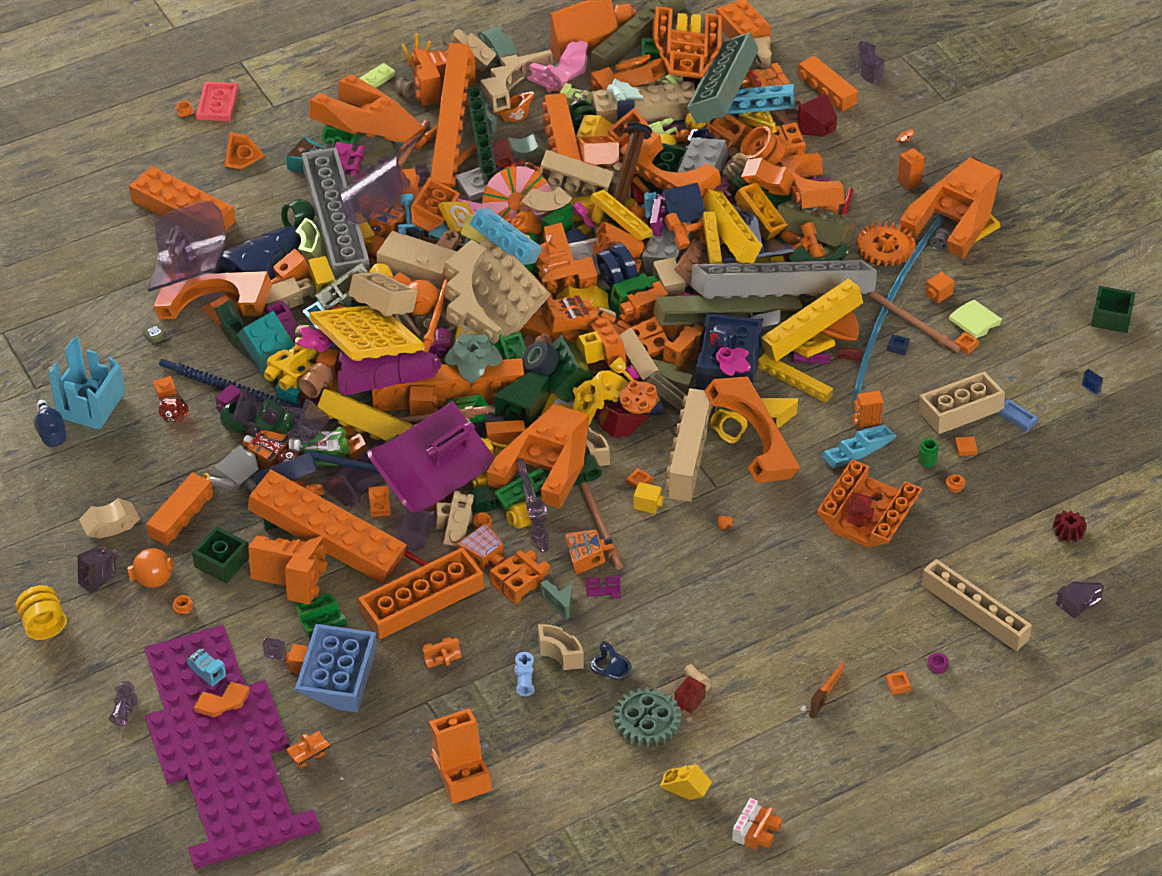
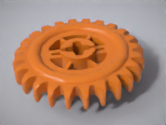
M879 221L877 228L872 223L871 230L866 225L865 231L861 229L856 241L857 250L861 256H864L865 260L870 259V263L876 262V265L883 264V266H887V264L894 266V263L900 265L901 262H906L914 253L916 244L912 233L910 232L907 235V228L901 232V225L895 229V223L893 222L892 226L888 227L887 221L884 227L881 226Z

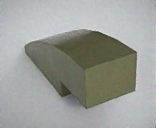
M360 263L314 296L323 308L328 310L349 295L353 274L368 272Z
M652 359L660 371L659 374L688 396L689 388L692 389L693 375L677 371V365Z

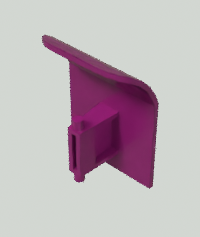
M453 401L392 441L367 451V455L399 500L411 512L422 511L452 494L454 490H458L487 471L495 459L494 455L474 430V424L471 421H467Z

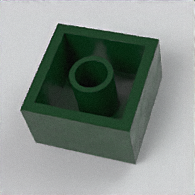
M215 526L192 551L194 567L227 583L249 559V544L247 541Z

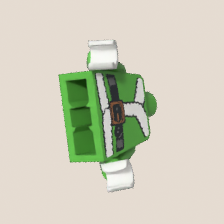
M337 427L335 431H322L309 443H300V439H289V449L304 452V454L306 450L344 458L345 454L349 453L350 446L348 439L345 437L346 431L342 427ZM315 460L316 465L339 466L337 464Z

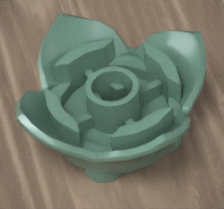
M485 334L459 335L455 345L445 357V363L449 366L457 365L461 376L470 383H473L484 374L487 365L494 367L503 362L500 352L489 342Z

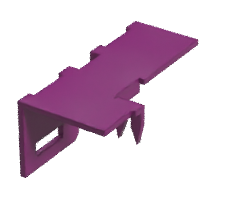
M620 576L605 577L606 587H600V577L586 578L587 597L611 595V599L621 598Z

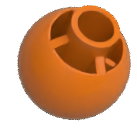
M415 280L409 283L407 286L418 291L414 311L409 313L418 317H424L433 313L439 297L437 288L426 280Z
M145 549L135 557L133 565L128 566V574L131 581L137 580L139 584L147 588H158L170 579L172 569H174V561L160 549Z

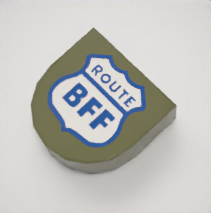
M159 323L142 330L145 338L152 343H158L165 337L164 329Z

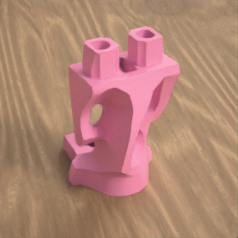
M581 40L577 43L571 41L560 58L559 67H554L550 64L548 66L537 63L531 64V74L527 77V80L546 87L548 93L560 91L569 80L585 73L588 43Z

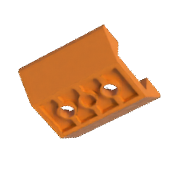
M852 459L818 508L817 514L836 535L867 548L887 544L921 494L923 488L904 481L900 489L894 488L868 477L869 466ZM877 497V498H880L881 500L875 501V500H873L872 498ZM861 523L865 526L858 527L855 524Z

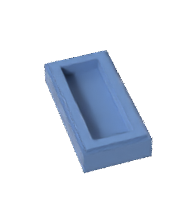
M1009 399L1004 402V409L997 412L998 415L1026 432L1038 423L1039 417Z

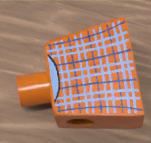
M486 523L458 543V549L463 547L481 570H486L492 564L497 566L506 560L503 557V542Z

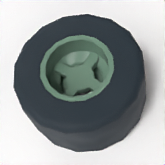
M537 341L526 350L523 357V366L529 372L532 371L548 376L556 368L559 354L548 343Z

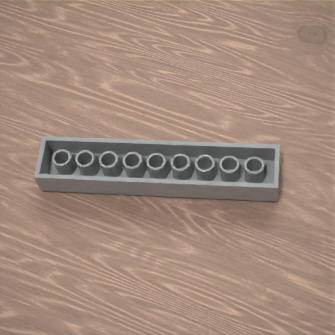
M692 138L678 172L695 170L708 163L718 169L721 176L729 156L726 140ZM699 219L687 222L686 225L697 223ZM666 223L665 228L662 230V236L655 237L653 233L648 240L642 254L645 272L653 273L654 261L674 257L676 263H678L685 249L678 250L674 242L675 234L673 231H669ZM693 231L689 232L687 236L689 242L695 237L692 235Z
M337 148L302 153L303 170L335 280L360 263L369 273L370 263Z
M863 260L692 264L691 286L706 299H713L714 296H721L722 298H731L732 296L748 298L749 295L766 297V295L782 297L783 294L800 296V294L816 296L817 293L826 294L849 278L860 287L861 294H868V292H875L877 270Z

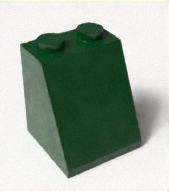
M531 371L496 393L495 422L524 420L525 428L529 427L541 416L549 398V377Z

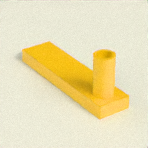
M601 190L591 195L590 200L596 204L591 216L593 222H601L605 212L639 241L652 236L653 230L608 192Z

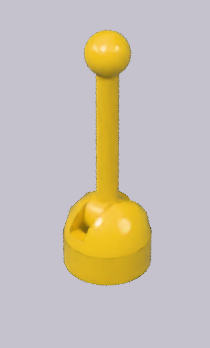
M621 357L617 358L610 365V368L615 373H623L630 382L634 381L625 371L626 363Z

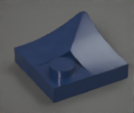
M698 182L662 191L667 213H676L681 223L702 218L703 212H706Z

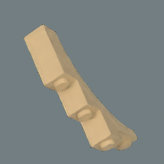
M548 50L520 57L511 55L500 58L501 67L490 69L491 78L480 80L483 97L494 112L510 108V90L519 81L531 74V64L553 65L552 52Z
M471 239L450 257L444 265L442 275L450 280L446 284L444 297L452 302L447 307L445 319L459 328L465 324L479 335H487L488 340L495 344L499 340L501 327L484 313L472 289V275L483 262L486 248Z

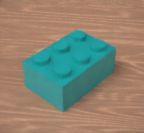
M274 311L249 324L237 333L263 376L267 369V359L270 356L284 349L290 350L295 346Z

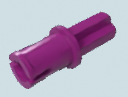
M794 352L793 363H809L812 365V363L830 364L831 355L828 353H817L807 358Z

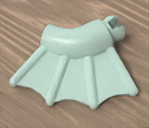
M614 79L613 83L607 87V92L613 95L616 101L643 98L639 94L638 89L631 87L629 83L620 82L617 79Z

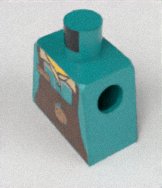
M303 136L286 155L287 169L304 173L302 153L323 150L325 148Z

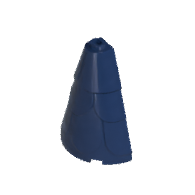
M288 226L223 250L210 258L208 269L215 274L226 273V269L231 273L267 271L270 280L276 277L273 267L292 250L296 249L298 251L301 239L295 232L297 228Z

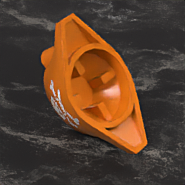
M533 91L510 97V108L495 112L492 110V112L501 115L503 122L517 123L523 121L529 114V105L534 97Z

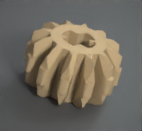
M737 153L726 163L722 174L731 181L744 170L749 158L742 153Z

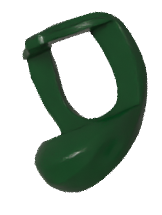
M267 399L262 404V410L255 417V424L262 430L286 434L294 427L295 418L290 412L284 411L277 403ZM267 407L276 410L279 414L278 421L273 425L265 423L260 418Z

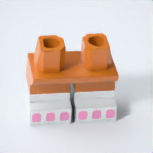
M750 798L733 827L732 841L753 849H757L759 845L770 848L774 840V834L766 831L770 829L779 832L782 826V819L773 815V808L765 809L758 805V801Z

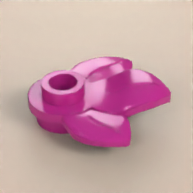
M579 201L576 204L573 203L574 213L578 217L582 216L588 227L595 229L596 227L593 225H596V223L586 215L588 210Z
M309 327L299 329L303 338L296 341L297 345L308 349L314 348L319 352H326L331 346V340L319 328L316 330Z
M723 347L716 353V360L720 363V369L726 375L733 376L735 371L744 373L751 369L750 364L744 359L748 356L749 351L743 348L731 349Z
M625 362V371L635 381H638L640 375L632 365L628 366L627 362Z

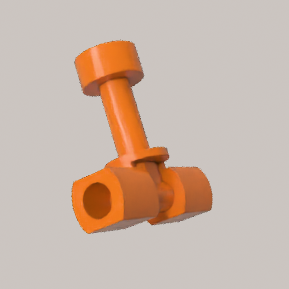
M676 213L666 215L664 220L669 231H673L675 234L674 242L678 250H684L689 247L690 242L687 237L689 232L699 229L705 232L703 218H699L697 223L686 225V223L680 222Z
M814 222L802 225L801 229L804 237L801 243L792 246L795 251L801 246L806 251H810L811 256L820 259L826 256L822 244H818L815 235L818 233ZM794 252L783 253L781 255L784 257L785 260H787Z

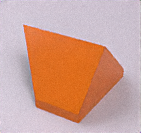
M229 132L224 167L243 169L266 156L248 135Z

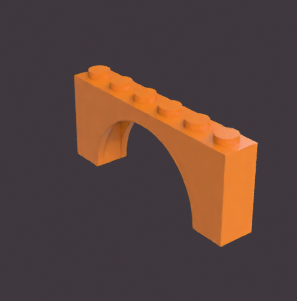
M653 131L651 138L643 140L634 174L640 175L646 181L653 183L657 188L667 190L698 182L703 198L708 189L714 190L722 184L719 170L708 163L687 172H667L657 168L652 162L655 156L663 149L661 136ZM628 143L619 149L620 163H623Z
M818 152L783 156L776 165L778 167H786L795 177L790 192L802 209L844 204V186L840 181L805 179L813 175L823 174L822 157Z
M267 271L166 276L155 301L154 309L159 319H176L181 310L196 298L214 292H229L239 296L238 303L244 316H261L272 287V282Z
M749 377L713 379L704 391L712 406L725 407L743 416L753 425L762 440L763 455L757 456L748 466L755 482L762 483L791 479L800 469V466Z

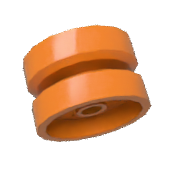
M759 126L746 135L742 141L740 152L749 159L763 158L766 162L776 166L784 155L785 143L768 127Z

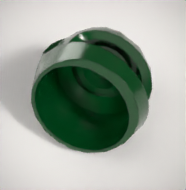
M578 99L572 101L568 106L572 124L577 129L580 128L584 115L596 116L595 108L586 100Z
M304 199L293 200L282 208L281 218L285 227L292 226L288 220L289 208L292 209L295 217L293 228H298L305 218L312 222L314 221V207Z
M243 400L240 404L236 401L230 402L222 408L220 413L221 424L226 430L233 433L246 431L253 425L255 407L249 400Z

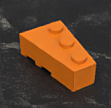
M542 306L519 331L522 338L525 335H530L534 340L542 334H547L551 338L552 343L561 335L570 342L576 343L575 341L579 336V331L577 330L552 332L547 323L548 321H546L542 313Z

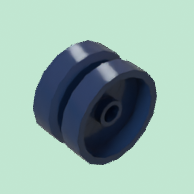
M618 242L610 246V251L604 249L596 253L597 266L610 288L613 287V284L638 277L634 259L623 243Z

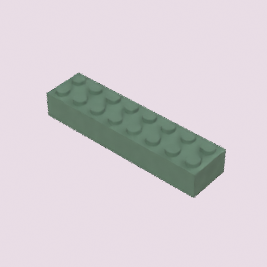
M751 32L721 42L720 51L702 77L687 106L696 124L701 122L707 123L718 117L720 119L727 115L759 50Z

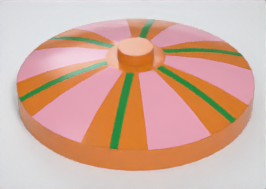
M522 166L510 167L492 177L485 188L482 204L483 208H490L504 220H512L519 212L529 210L519 203L530 190L535 188L540 192L547 193L551 192L552 189L547 180L535 170ZM553 211L533 212L542 223V219Z

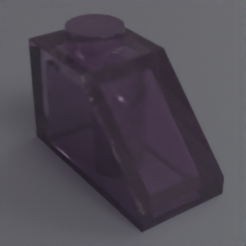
M1071 582L1059 589L1056 605L1072 618H1076L1102 598L1104 585L1102 583Z

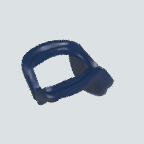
M602 641L600 644L601 654L591 662V670L596 674L613 679L625 678L632 668L630 661L623 655L616 653L608 642ZM608 651L610 662L603 669L597 663L606 658Z

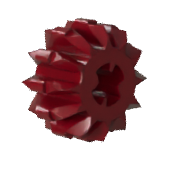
M1063 510L1061 514L1055 516L1053 521L1054 536H1059L1060 541L1065 539L1068 543L1070 540L1077 542L1078 539H1082L1087 529L1085 517L1080 516L1079 512L1073 513L1070 510L1067 513Z

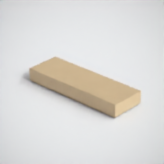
M632 328L619 335L624 342L626 355L644 382L655 371L660 373Z

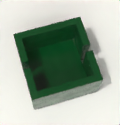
M1099 286L1091 326L1128 333L1136 292Z

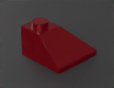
M826 93L798 106L797 125L802 135L824 137L836 131L837 116Z
M604 402L603 409L596 410L602 430L609 433L610 437L617 439L620 436H629L648 417L645 413L631 414L625 411L621 403Z

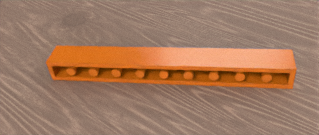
M449 43L431 171L432 179L449 188L455 187L456 177H453V173H457L458 163L455 162V159H459L460 152L457 144L461 145L462 134H459V131L463 130V120H461V117L465 115V106L462 105L466 103L467 93H464V90L468 89L469 79H466V75L470 76L471 65H468V62L472 61V52H469L470 45Z

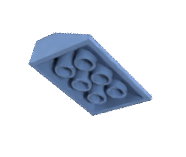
M316 624L295 691L337 710L358 713L377 650L376 632Z

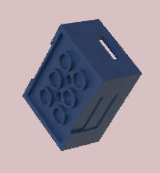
M707 313L704 326V342L697 363L696 389L705 390L713 379L749 377L754 386L761 347L763 320ZM722 324L735 329L738 335V342L734 348H743L749 351L748 356L744 358L750 364L751 369L744 373L735 371L733 376L726 375L721 371L720 363L716 360V353L719 349L712 347L709 340V333L715 326Z

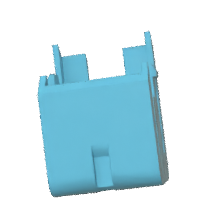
M77 336L70 341L65 349L68 369L61 377L58 362L54 364L48 373L55 408L60 412L64 420L101 429L125 394L121 367L112 357H109L111 370L109 372L108 366L99 364L97 352L86 350L91 374L90 378L86 377L79 337Z

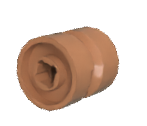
M315 363L309 369V372L305 373L298 381V386L306 396L316 398L333 381L334 376L326 365Z

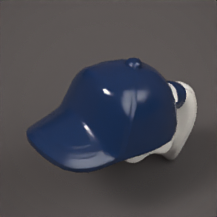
M39 400L37 403L38 413L34 418L35 429L47 446H59L66 439L63 417L60 412L48 407L45 400Z

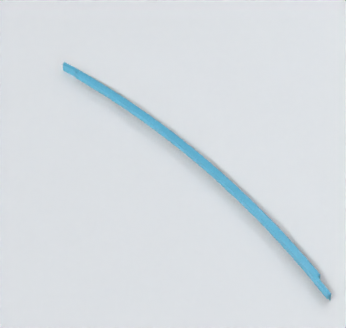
M940 215L915 248L911 258L906 262L887 297L889 301L893 302L917 257L943 223L944 215ZM885 306L882 307L870 336L859 370L852 404L856 401L857 394L861 392L875 341L889 310Z

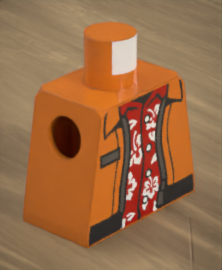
M261 430L255 438L246 435L243 440V446L248 447V451L255 454L258 465L263 469L282 463L286 458L285 454L292 451L289 449L290 436L267 430Z

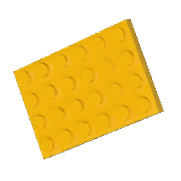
M368 305L309 312V319L352 360L360 361L368 357L380 358L382 355L396 356L399 353L405 352L412 354L423 350V342L393 315H382L381 311L371 309Z

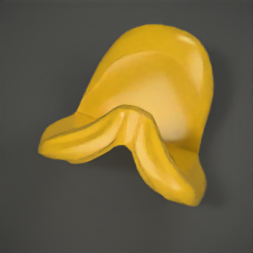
M720 409L712 415L709 426L724 441L734 444L738 442L741 434L745 432L748 422L736 412ZM727 418H733L741 424L742 429L737 437L730 436L723 431L722 425Z

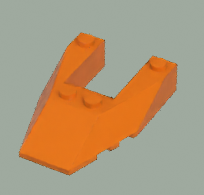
M656 6L653 20V38L670 75L702 79L721 49L722 15L705 13L702 33L672 29L673 8Z
M347 75L339 80L338 99L342 101L320 93L310 99V119L356 135L358 132L367 133V137L374 138L375 135L384 136V140L407 143L424 131V126L400 104L354 75Z
M968 158L924 192L907 208L900 219L901 231L907 228V234L911 232L912 236L917 238L934 212L959 222L947 240L948 252L964 259L991 218L1001 171L973 158Z
M553 404L495 457L487 471L489 486L500 489L511 483L522 463L550 471L541 488L542 503L561 509L584 466L589 415Z

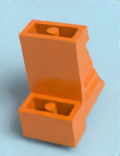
M414 47V55H411L415 67L412 68L417 88L415 90L416 100H420L422 107L441 103V91H443L448 50L428 52L425 49ZM472 52V61L468 62V65H471L470 76L466 75V79H469L468 85L476 84L475 57Z
M562 223L544 227L543 244H540L543 249L534 264L536 265V272L539 277L538 281L551 293L550 296H556L568 286L577 289L589 288L593 285L597 286L598 275L592 256L574 261Z
M256 535L248 546L251 579L286 586L287 600L310 605L314 597L316 598L319 593V586H317L319 577L327 569L324 536H318L306 542L300 539H293L290 542L282 538L271 540L268 537Z
M470 708L429 721L430 730L433 734V752L430 754V758L444 783L445 791L451 803L455 804L492 791L490 772L482 759L477 721Z

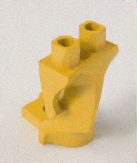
M300 337L295 339V346L293 348L281 350L267 359V369L264 372V378L270 382L275 378L280 379L278 385L285 391L290 387L295 389L298 387V381L305 373L309 372V369L316 363L319 356V351H316L314 348L308 349L297 345L296 341L301 339ZM301 366L305 367L301 372L297 370Z
M612 370L598 372L592 380L585 381L579 387H574L575 402L572 410L588 414V425H590L596 410L603 409L604 400L606 402L611 400L613 402L619 401L621 393L628 386L629 381ZM588 402L587 408L584 409V403Z

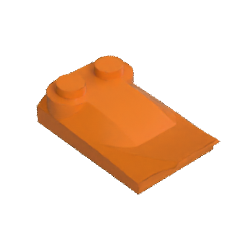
M429 177L411 205L412 224L427 232L442 225L445 219L438 205L441 202H456L460 193Z

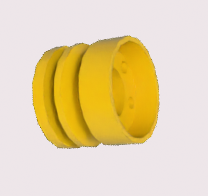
M35 586L24 591L17 598L15 603L16 610L22 620L24 630L30 638L45 640L59 634L65 628L67 617L63 607L60 605L58 595L52 587Z

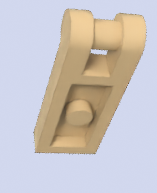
M454 490L443 545L458 548V543L465 538L474 499L473 494L464 495ZM458 502H464L465 508L457 507Z

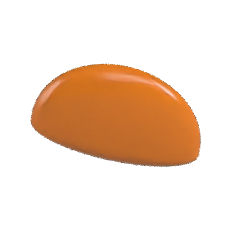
M851 311L820 333L841 341H856L859 334L858 321Z

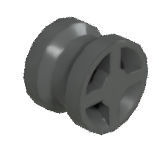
M938 229L930 241L933 249L940 252L947 249V240L951 233L946 229Z

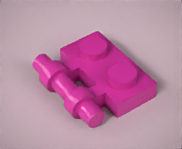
M336 142L335 147L337 148L344 175L350 173V176L357 177L361 169V160L365 156V147L358 146L357 151L354 152L353 145ZM350 159H354L353 165H349Z

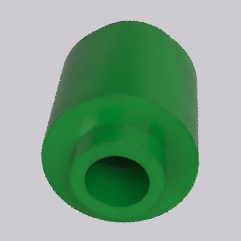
M925 439L920 444L918 462L922 466L932 467L937 463L939 446L934 439Z

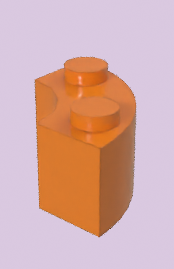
M763 158L747 160L741 176L747 183L753 184L757 182L760 187L768 189V193L776 195H789L795 179L786 167L772 165Z

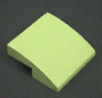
M976 300L964 304L948 318L975 338L986 335L989 328L999 326L1002 321L999 316Z

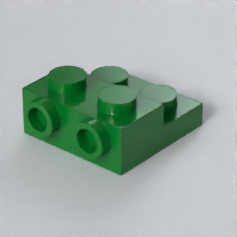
M567 203L542 219V244L544 227L562 223L565 233L574 228L573 205Z

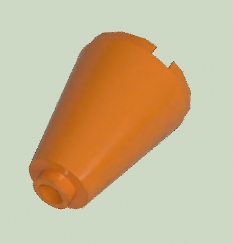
M602 222L598 227L595 235L598 240L597 243L593 244V254L595 257L596 253L604 249L610 251V246L618 242L626 246L633 258H639L645 250L642 240L639 241L633 235L606 222Z

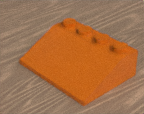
M586 0L550 13V51L558 62L566 46L571 41L576 43L579 40L587 42L586 54H588L618 30L612 0Z

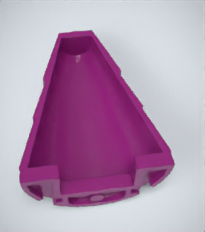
M341 350L339 362L342 363L341 371H338L339 389L341 395H350L435 377L441 368V360L436 354L420 350L412 354L405 352L399 353L396 356L382 355L380 358L368 357L355 361Z

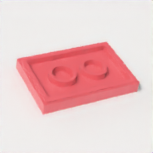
M205 82L196 119L231 121L239 89L238 83Z

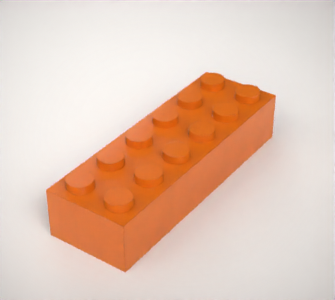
M565 93L545 95V102L542 103V111L545 113L542 116L543 126H546L545 136L549 137L547 138L548 149L551 148L550 151L581 161Z
M153 166L129 185L132 202L211 242L217 240L236 222L234 206Z
M462 547L359 597V613L372 631L376 632L378 639L381 640L484 589V573Z

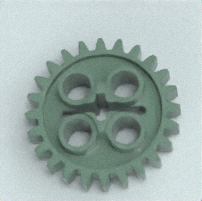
M646 687L645 692H642L640 688H638L636 694L630 690V697L623 695V701L618 700V706L614 708L613 721L614 727L618 728V734H623V740L630 738V744L637 741L638 747L645 743L646 747L649 748L650 743L657 747L659 741L665 744L666 738L672 740V735H677L678 728L681 726L682 714L680 713V707L677 706V700L672 701V695L665 697L664 690L659 694L657 693V688L650 692L649 688Z

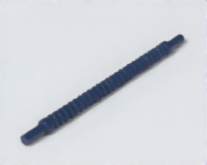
M161 359L159 362V366L173 370L178 375L188 376V378L193 380L197 379L198 382L202 380V383L211 384L212 387L216 385V388L221 390L226 389L232 384L245 392V397H249V400H258L259 403H262L269 399L277 403L284 411L291 412L292 415L296 414V416H301L303 419L310 418L324 424L327 422V418L311 411L308 407L303 408L302 405H293V402L288 403L287 400H279L278 397L274 398L273 395L269 396V394L264 392L260 393L259 390L255 392V389L246 388L245 385L241 387V384L232 383L230 380L227 382V379L218 378L217 376L213 377L212 374L204 373L203 371L199 372L198 369L195 370L193 367L190 368L182 363L175 364Z

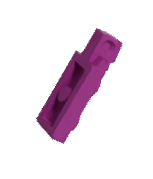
M658 194L657 199H654L650 219L655 237L662 236V230L665 228L664 219L667 215V209L663 194Z

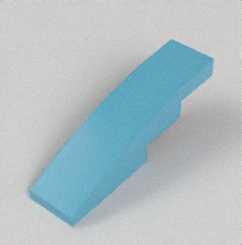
M885 424L857 431L854 438L840 441L837 448L824 451L822 458L834 469L849 464L852 459L856 461L871 454L894 440L896 435Z

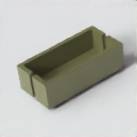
M795 198L778 205L777 211L788 224L784 228L786 230L804 236L801 226L814 222L818 233L815 237L820 242L839 248L844 243L847 244L852 240L856 220L851 219L849 215L835 214L834 210H824L819 207L802 209L796 203Z

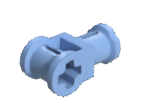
M520 652L515 658V674L517 675L518 683L516 693L520 696H529L535 691L532 685L534 658L528 652Z

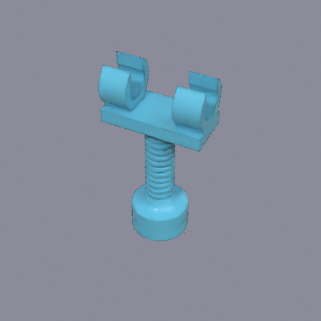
M656 192L644 194L645 203L641 207L645 209L646 219H651L654 199H657Z
M410 193L401 195L400 202L401 205L405 206L406 224L398 225V233L406 235L407 231L423 230L411 222V205L414 202V195Z

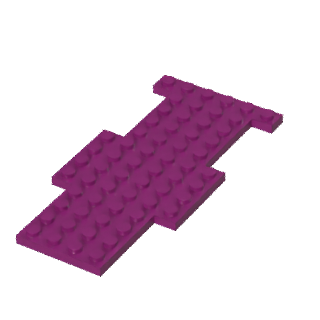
M224 625L144 647L164 710L145 715L153 745L167 785L188 779L208 839L207 842L188 847L194 870L319 832L320 826L314 810L296 815L291 813L270 755L289 748L288 739L266 680L245 685ZM200 648L204 649L215 660L219 659L224 663L226 677L213 687L199 677L187 663V658ZM217 672L213 674V678L218 675ZM230 682L250 687V693L241 708L227 710L217 717L197 713L194 710L202 692L222 697Z

